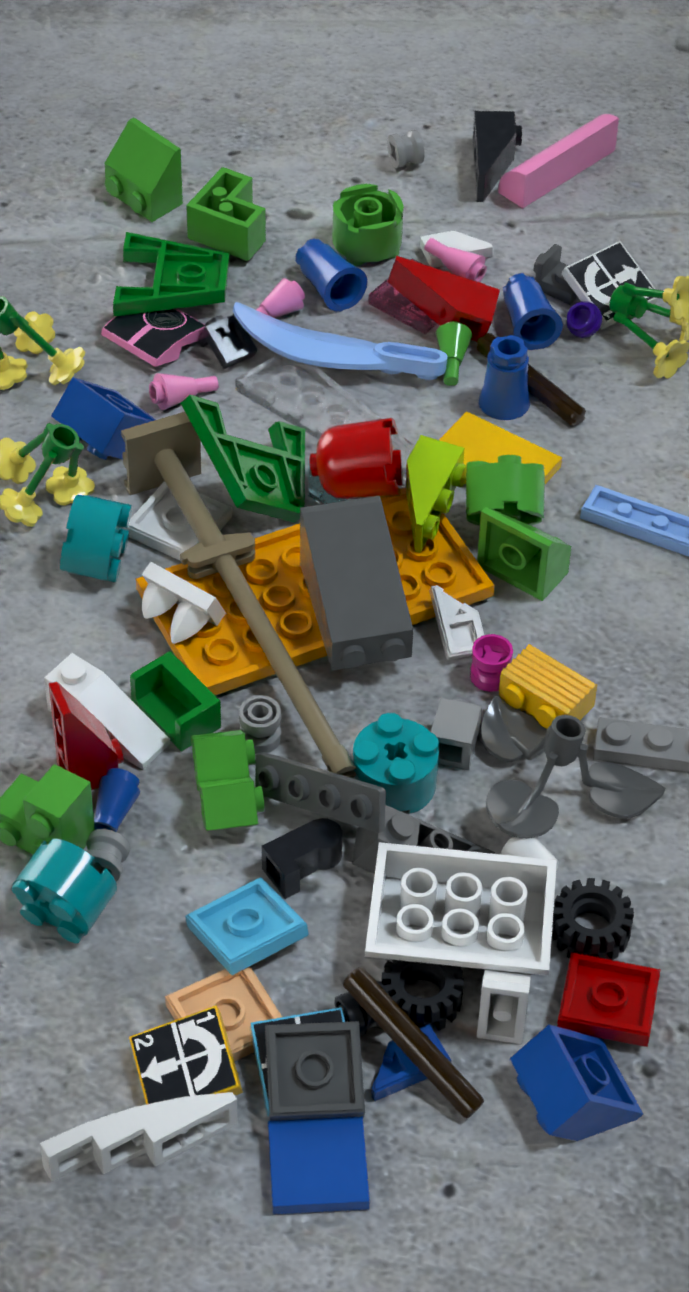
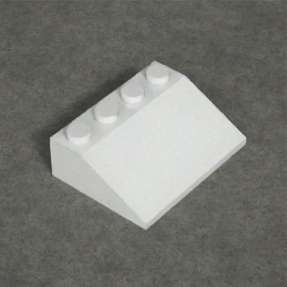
M379 842L365 957L549 976L557 860Z

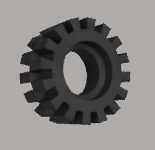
M587 878L586 886H582L579 879L572 882L571 889L567 885L561 889L560 896L557 895L554 901L552 939L557 940L556 947L560 952L568 948V958L571 957V952L604 959L607 954L611 960L618 958L619 950L621 952L625 951L628 941H630L634 908H630L631 900L628 896L622 898L623 890L620 887L616 886L611 891L609 890V881L602 880L601 886H596L595 878ZM584 913H593L604 917L609 922V925L602 929H589L577 923L575 917Z
M387 960L385 963L381 983L386 988L389 996L417 1026L425 1027L429 1024L430 1026L435 1024L438 1031L446 1028V1019L452 1023L456 1019L457 1011L460 1012L462 1006L464 978H462L463 971L461 967L392 960V962ZM414 980H427L436 984L440 991L435 996L419 998L407 993L404 987L407 983Z

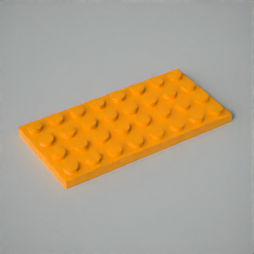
M400 489V496L380 497L412 625L436 617L429 592L431 586L438 585L444 589L443 592L462 604L465 602L468 605L494 596L495 585L443 512L440 516V525L433 540L428 539L421 553L414 549L406 489ZM300 523L255 538V559L238 567L295 666L327 656L300 566ZM180 563L165 569L216 597L226 612L218 626L207 622L196 634L175 644L171 642L170 633L173 615L178 604L175 603L165 613L153 617L174 655L214 695L276 674L219 572L199 579H192L188 576V564L183 565ZM143 576L136 578V590L142 599L148 585Z

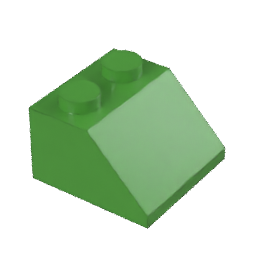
M133 117L127 122L104 163L105 187L110 195L118 198L131 207L134 212L153 222L183 204L181 148Z

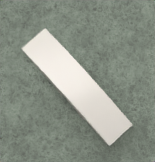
M233 1092L186 1096L132 1107L86 1122L40 1143L43 1168L53 1182L94 1160L102 1173L106 1174L144 1153L148 1155L156 1167L237 1125V1098Z

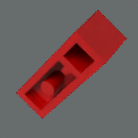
M57 681L49 683L57 766L90 781L91 790L99 788L100 778L105 776L109 769L119 768L118 764L124 762L121 746L116 738L110 740L103 723Z

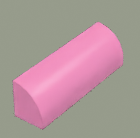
M602 114L508 171L499 181L498 193L522 209L614 152L619 118L611 114Z

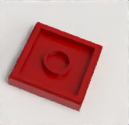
M571 952L557 1027L593 1037L648 1047L661 969Z

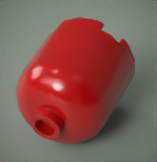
M386 418L328 428L322 433L317 442V453L310 454L312 477L319 476L322 488L326 493L337 499L400 496L401 492L398 486L403 485L401 450H393L391 435L398 434L395 420L393 418Z

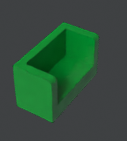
M170 651L130 675L131 700L170 738V741L181 752L192 746V735L209 734L221 728V701Z

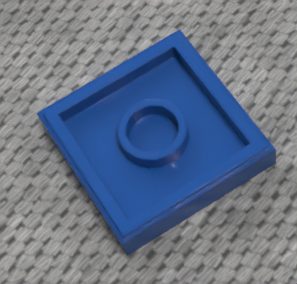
M363 1116L268 1121L273 1215L369 1210L370 1197Z

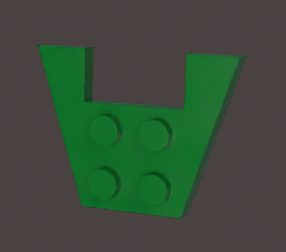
M126 232L123 246V262L156 263L152 288L116 286L113 300V317L225 302L229 273V253Z
M189 395L181 402L185 413L236 508L296 523L300 519V508L305 507V429L281 421L275 422L268 428L273 447L227 435L217 402Z

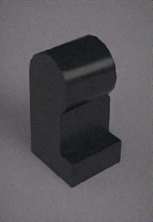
M319 818L261 846L262 870L285 899L300 892V879L316 872L318 869L327 870L339 864L342 859L343 831L340 825L331 819Z

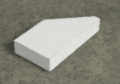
M454 230L420 237V247L430 267L445 266L441 259L424 249L425 244L430 238H434L448 248L460 249L484 256L485 258L493 256V246L491 243Z
M438 585L431 586L429 592L446 660L470 657L472 655L473 643L484 635L479 612L465 602L462 604L443 592L444 589Z

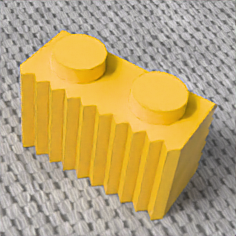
M528 644L526 649H523L521 654L518 653L516 659L513 658L512 662L508 663L507 667L501 671L499 696L501 699L515 709L520 708L521 711H526L527 714L532 715L546 729L551 726L552 721L557 716L570 715L581 720L595 706L596 683L531 644Z

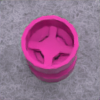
M483 635L473 643L472 664L470 667L471 682L475 687L483 691H499L501 671L507 667L508 663L512 662L513 647L509 640L501 635Z

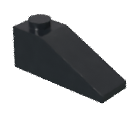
M474 111L473 154L476 202H484L513 162L515 146H521L522 125H516L515 111Z

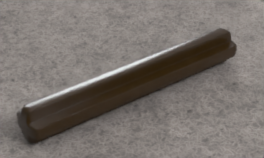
M486 333L477 340V350L486 358L490 352L493 340L496 339L491 333ZM528 364V392L570 426H577L579 423H582L585 419V408Z
M363 967L356 968L345 978L343 982L344 988L464 1118L471 1117L484 1103L483 1097Z

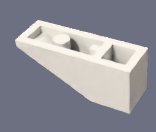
M71 653L44 677L48 711L52 712L49 683L57 681L103 723L110 740L114 738L118 740L123 757L142 770L170 745V738L103 671L77 655Z

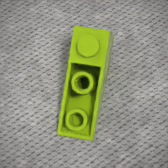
M423 435L419 437L407 459L405 484L414 549L421 553L428 539L433 540L439 529L442 512L446 514L449 512L453 503L455 488H461L466 480V465L463 464L465 448Z

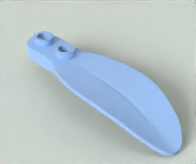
M238 302L233 306V313L236 319L254 339L273 352L300 363L335 369L381 370L387 374L403 372L416 374L418 378L424 380H434L446 371L448 356L438 349L397 342L377 344L357 338L313 331L280 321Z

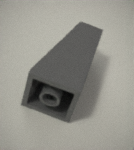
M380 496L300 508V566L331 670L355 668L360 665L397 661L412 657L413 626Z

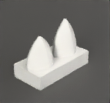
M150 562L142 573V576L148 583L142 599V612L145 619L159 616L168 611L175 603L178 604L171 623L170 634L173 644L190 638L200 631L207 622L218 626L226 614L216 597L153 562Z

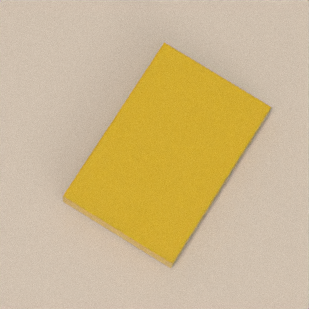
M467 411L439 439L440 441L465 448L464 465L472 461L498 463V457L502 455L520 456L521 463L542 464L544 465L545 484L562 466L561 456Z

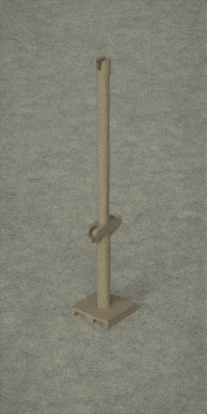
M181 412L121 430V436L125 442V452L122 453L123 464L127 470V479L124 480V484L128 493L134 495L157 488L165 481L199 541L198 544L180 554L182 564H188V576L192 579H199L219 572L320 750L322 760L328 771L354 778L356 776L354 762L345 747L338 741L238 567L255 559V538L250 532L222 535L190 477L201 474V444L187 414Z

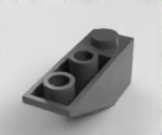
M385 805L384 832L377 833L362 827L357 828L352 864L375 874L379 842L495 854V852Z

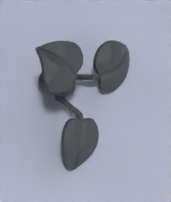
M495 696L483 715L480 738L484 748L492 756L505 762H515L523 756L527 760H532L536 755L545 752L548 759L533 790L521 781L505 780L496 783L488 792L486 798L487 812L494 825L508 835L519 838H534L547 833L553 828L559 815V806L551 798L541 795V792L554 765L560 767L567 766L575 761L577 757L579 758L582 782L584 785L592 787L589 793L591 803L597 809L612 817L626 819L640 815L664 795L666 788L649 777L616 763H594L588 769L586 757L588 746L582 744L586 728L576 717L570 715L557 716L547 730L534 717L515 709L499 696Z

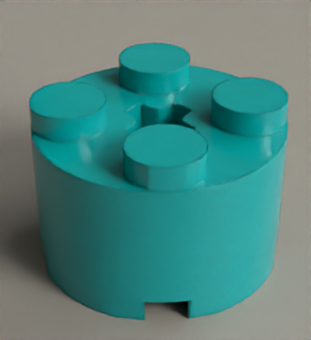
M76 495L67 521L66 529H68L66 542L63 541L60 570L116 583L121 566V560L116 558H119L120 553H125L130 532L122 528H128L132 505L88 495Z
M395 713L382 714L378 721L366 726L355 739L353 762L356 766V769H354L356 776L353 779L383 787L386 791L385 805L399 811L410 810L409 814L418 812L428 805L436 791L439 759L438 738L427 728L415 721L401 718Z
M52 838L48 845L46 840L40 844L13 882L11 890L23 905L20 909V914L28 922L36 926H42L44 922H47L57 927V932L64 939L78 944L83 936L88 934L116 893L117 883L106 868L100 874L90 865L95 858L88 852L65 840Z

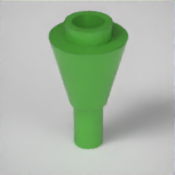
M452 321L441 325L436 330L439 349L448 356L444 373V383L448 386L458 384L459 366L463 361L472 338L470 328L460 322Z

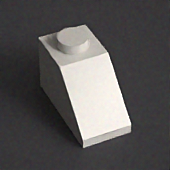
M485 969L477 1038L522 1044L531 974Z

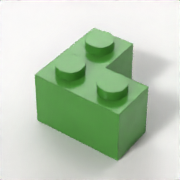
M221 167L186 205L187 238L229 253L246 261H249L266 242V208L253 204V179L250 176Z
M55 764L52 765L39 782L21 773L0 797V841L8 846H17L32 855L44 840H46L48 845L52 838L65 840L84 850L90 833L95 830L90 781Z

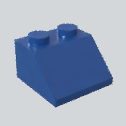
M72 377L51 415L59 423L73 428L78 434L79 441L82 439L88 443L86 449L104 460L108 456L123 460L122 453L125 452V442L121 436V430L156 420L116 390Z
M548 1024L510 1058L518 1074L517 1082L520 1088L530 1097L538 1112L536 1117L539 1125L551 1136L580 1141L635 1121L643 1115L640 1106L604 1041L600 1038Z

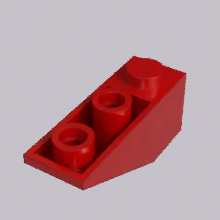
M396 256L387 281L439 326L456 321L470 328L472 331L471 340L477 342L480 336L483 337L488 332L500 289L400 256Z

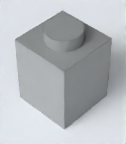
M440 698L431 733L435 734L438 738V764L469 770L480 732L481 705L471 704L462 700L456 701Z

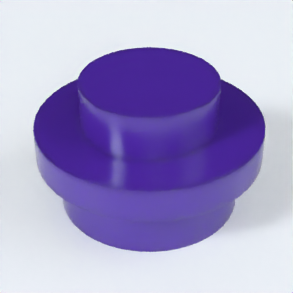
M590 302L576 303L567 313V327L574 336L579 338L592 336L599 330L602 324L600 309Z

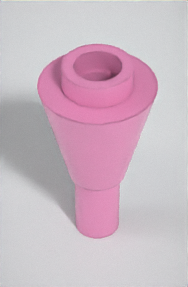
M430 238L425 244L424 249L441 259L442 263L452 274L476 282H480L485 276L487 267L485 266L484 256L452 247L448 248L434 238Z
M283 278L256 310L273 318L289 314L304 308L303 299H305V294L296 281L290 282L288 279Z
M156 373L153 382L149 384V395L154 404H157L161 410H165L181 403L189 395L196 396L198 393L217 391L219 383L216 376L194 379L193 377Z

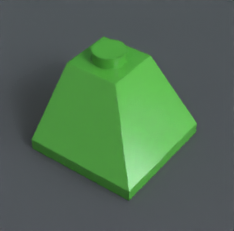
M485 507L481 511L478 563L484 571L543 601L568 574L572 546L533 526Z

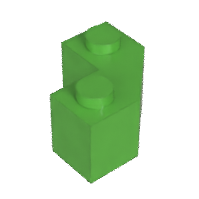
M242 730L192 735L191 744L197 791H200L201 815L206 831L257 825V813L264 812V798L262 787H254V781L249 775L248 765L256 764L253 739L246 740L245 733Z

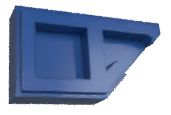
M430 1024L420 1028L451 1062V1058ZM393 1040L388 1042L383 1062L372 1086L371 1096L374 1102L428 1079Z

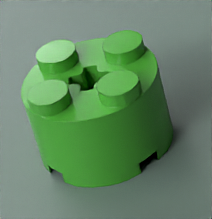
M359 184L344 189L340 193V198L337 201L334 200L332 242L335 249L345 256L349 263L354 266H360L365 262L393 259L399 255L402 244L404 209L400 196L388 189V193L378 191V185Z
M517 455L499 456L498 463L484 461L468 462L466 464L467 521L480 526L481 511L487 507L530 526L542 522L545 511L544 465L537 463L523 464L521 463V457Z

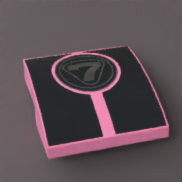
M176 308L115 316L102 328L101 335L156 367L178 360L181 347L197 342L204 330V324Z

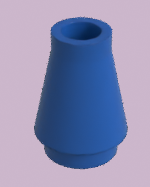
M111 768L105 776L100 778L94 818L95 830L107 829L115 832L118 831L123 819L141 793L138 787L140 781L136 775L124 769Z

